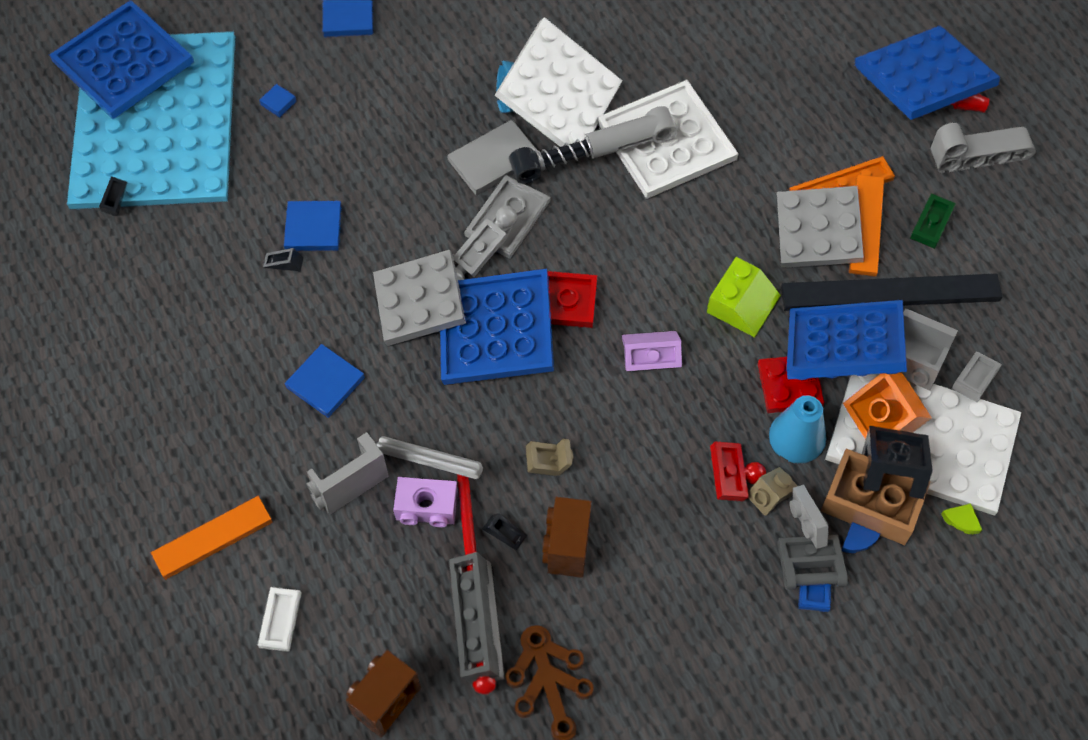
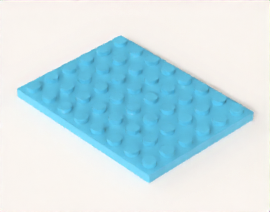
M234 32L170 35L193 56L194 63L115 119H112L79 88L67 200L69 209L100 208L99 205L111 176L127 181L120 207L228 201L235 55Z

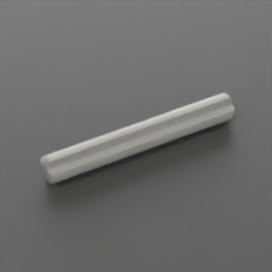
M385 436L380 437L377 443L378 448L383 454L474 479L480 478L483 472L481 462Z

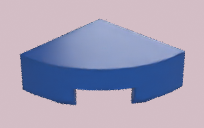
M852 522L841 551L846 553L864 551L876 543L880 533Z

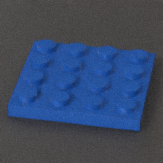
M131 0L49 54L52 62L112 119H115L194 63L193 56Z
M941 26L855 58L856 68L910 120L998 86L1000 76Z
M547 269L458 280L466 323L440 331L441 381L444 385L554 371L549 275Z
M903 300L790 309L787 354L788 379L806 380L818 377L836 378L849 375L866 376L868 374L907 372Z

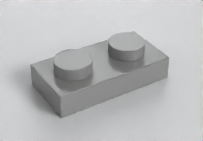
M804 485L794 487L790 509L794 518H799L801 521L804 536L812 540L816 549L828 546V524Z

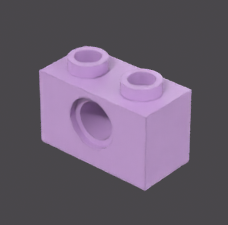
M398 477L394 502L396 520H400L405 525L429 522L434 527H446L447 524H454L458 496L457 481ZM424 500H430L433 502V504L427 508L419 506V504Z

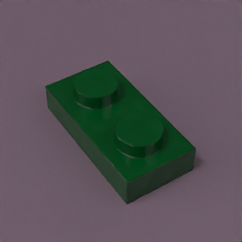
M931 193L910 239L935 249L956 203Z

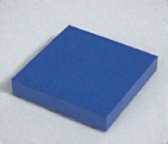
M323 0L324 37L373 35L372 0Z
M288 201L284 248H294L296 251H339L341 201Z
M321 344L284 384L287 389L329 418L363 381L365 376L364 373Z

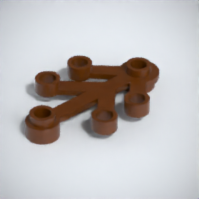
M539 625L530 626L521 635L523 652L515 667L510 668L506 673V682L511 688L521 687L525 681L524 673L535 657L538 670L524 696L516 700L515 712L521 718L531 716L534 710L533 704L544 686L554 719L551 724L552 737L554 740H572L576 734V724L565 714L556 683L575 692V695L582 700L592 696L593 684L588 679L582 678L578 680L551 666L547 654L564 661L570 670L580 669L584 663V656L577 649L569 651L552 642L550 633L544 627ZM533 636H539L542 641L539 644H533L530 639ZM576 655L580 658V662L578 664H571L569 658ZM513 673H518L521 676L518 682H512L509 678ZM580 685H587L590 691L586 694L580 693L578 690ZM521 703H528L530 709L527 712H521L518 709ZM561 723H566L570 729L566 733H561L557 727Z

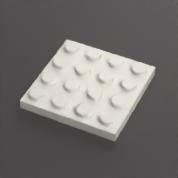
M544 17L536 26L495 96L558 146L562 147L566 142L572 144L575 143L576 139L584 140L587 133L595 130L599 123L598 117L604 114L622 80Z
M687 80L598 117V125L603 129L644 117L651 109L659 106H665L669 109L678 130L677 135L673 139L665 143L650 141L616 152L646 199L736 161L738 158L737 151Z

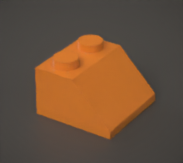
M902 372L879 374L843 403L865 440L869 426L913 433L932 419Z

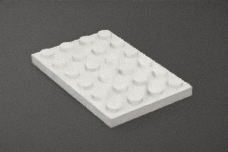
M868 374L866 376L850 375L825 460L839 464L846 448L862 454L865 438L843 403L879 374ZM909 382L932 419L913 432L929 436L933 472L927 494L960 505L971 503L973 509L995 516L998 512L1021 412L982 399L976 402L957 391L933 384L929 391Z

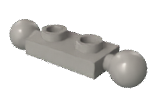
M510 206L499 208L496 212V221L494 223L486 218L453 256L454 261L459 264L455 267L458 280H465L464 274L466 272L475 277L509 237L503 231V228L511 227L515 224L517 213L514 208Z

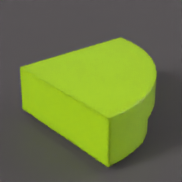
M971 503L943 510L941 513L947 524L964 531L966 534H979L982 531Z

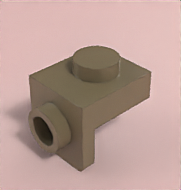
M562 439L557 445L532 441L526 445L529 473L558 476L572 465L573 452L570 448L569 439Z
M779 467L761 476L748 492V498L764 515H768L778 503L793 496V488L797 487V484L789 474Z

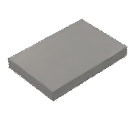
M510 120L448 154L447 157L448 161L474 194L478 195L501 182L505 175L510 177L514 174L509 162V155L514 150L521 147H530L533 151L538 150L514 121Z
M505 175L467 227L464 234L470 238L486 218L494 223L496 221V212L502 206L514 208L517 213V220L511 227L503 228V231L509 237L496 251L510 259L549 204L551 197L525 184H520L517 180Z

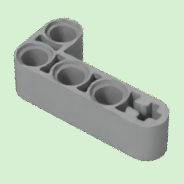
M949 123L939 128L930 149L940 173H945V170L952 172L970 169V166H974V168L995 165V162L1003 164L1027 160L1036 153L1031 137L1025 127L964 136L958 123Z

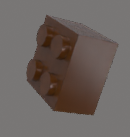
M555 497L554 507L548 506L547 531L543 541L542 563L548 564L549 574L583 578L591 501Z
M388 650L382 656L377 655L370 662L367 668L369 672L361 681L357 680L351 685L346 694L348 697L345 700L352 715L380 738L383 737L421 689L417 673Z

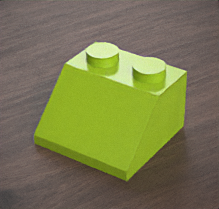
M735 257L711 294L707 313L756 337L781 295L761 269Z

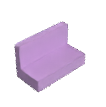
M676 331L622 335L626 371L682 367L681 339Z

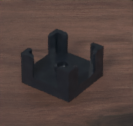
M869 426L862 450V455L868 457V465L863 479L864 490L879 491L885 473L914 478L909 496L924 499L933 472L929 436Z

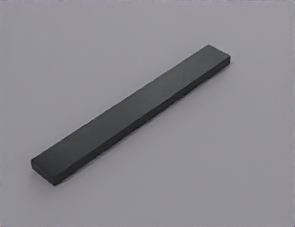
M997 273L782 283L781 285L784 311H790L791 308L903 300V306L998 302L1003 297Z

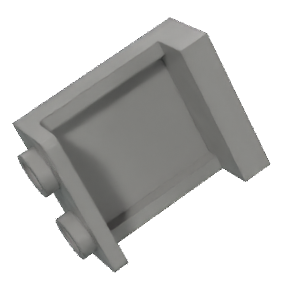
M905 308L903 314L907 372L902 373L907 381L930 391L958 330Z
M367 432L357 438L361 456L323 480L318 478L313 469L307 471L310 480L307 486L312 493L313 501L320 510L325 507L331 515L389 477L383 453Z

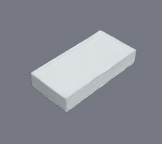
M270 587L258 642L259 648L289 652L301 591Z

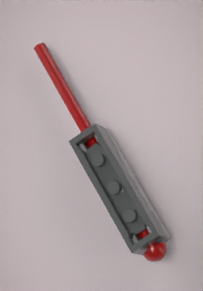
M457 474L465 555L449 559L460 674L461 678L472 683L477 693L486 695L495 689L496 681L504 679L491 563L476 551L469 477Z

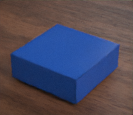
M276 84L259 101L261 106L280 118L296 102V98L293 94Z
M831 584L799 586L798 609L830 611Z

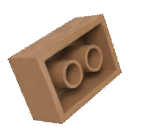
M846 448L835 472L821 512L850 524L854 522L880 533V536L905 545L913 533L924 499L909 496L914 478L884 473L879 491L864 490L863 479L868 465V457Z

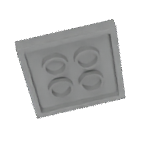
M858 186L777 192L781 267L863 262Z
M450 250L373 272L383 338L387 346L466 323L454 258Z

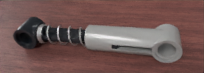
M659 106L651 109L644 117L587 133L582 141L576 139L575 143L569 144L566 142L564 146H554L552 150L546 151L542 149V151H533L530 147L518 148L509 155V162L517 182L528 184L537 180L541 176V171L545 170L548 166L555 168V164L562 162L566 164L568 160H578V157L585 155L589 157V154L594 159L650 141L665 143L673 139L677 135L678 130L669 109L665 106Z

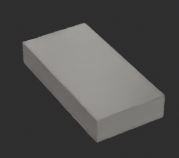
M976 351L955 381L952 389L978 402L1002 364Z

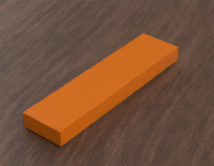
M882 156L790 187L789 191L855 186L857 175L884 178V183L893 181L895 175Z
M857 175L855 186H858L864 260L861 263H850L849 273L876 277L878 273L884 178Z
M257 496L152 551L151 554L163 578L166 580L273 522L261 499Z

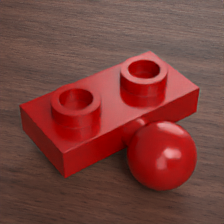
M715 441L710 446L717 500H746L749 497L747 482L755 484L761 476L767 474L765 467L759 462H751L744 467L740 443Z

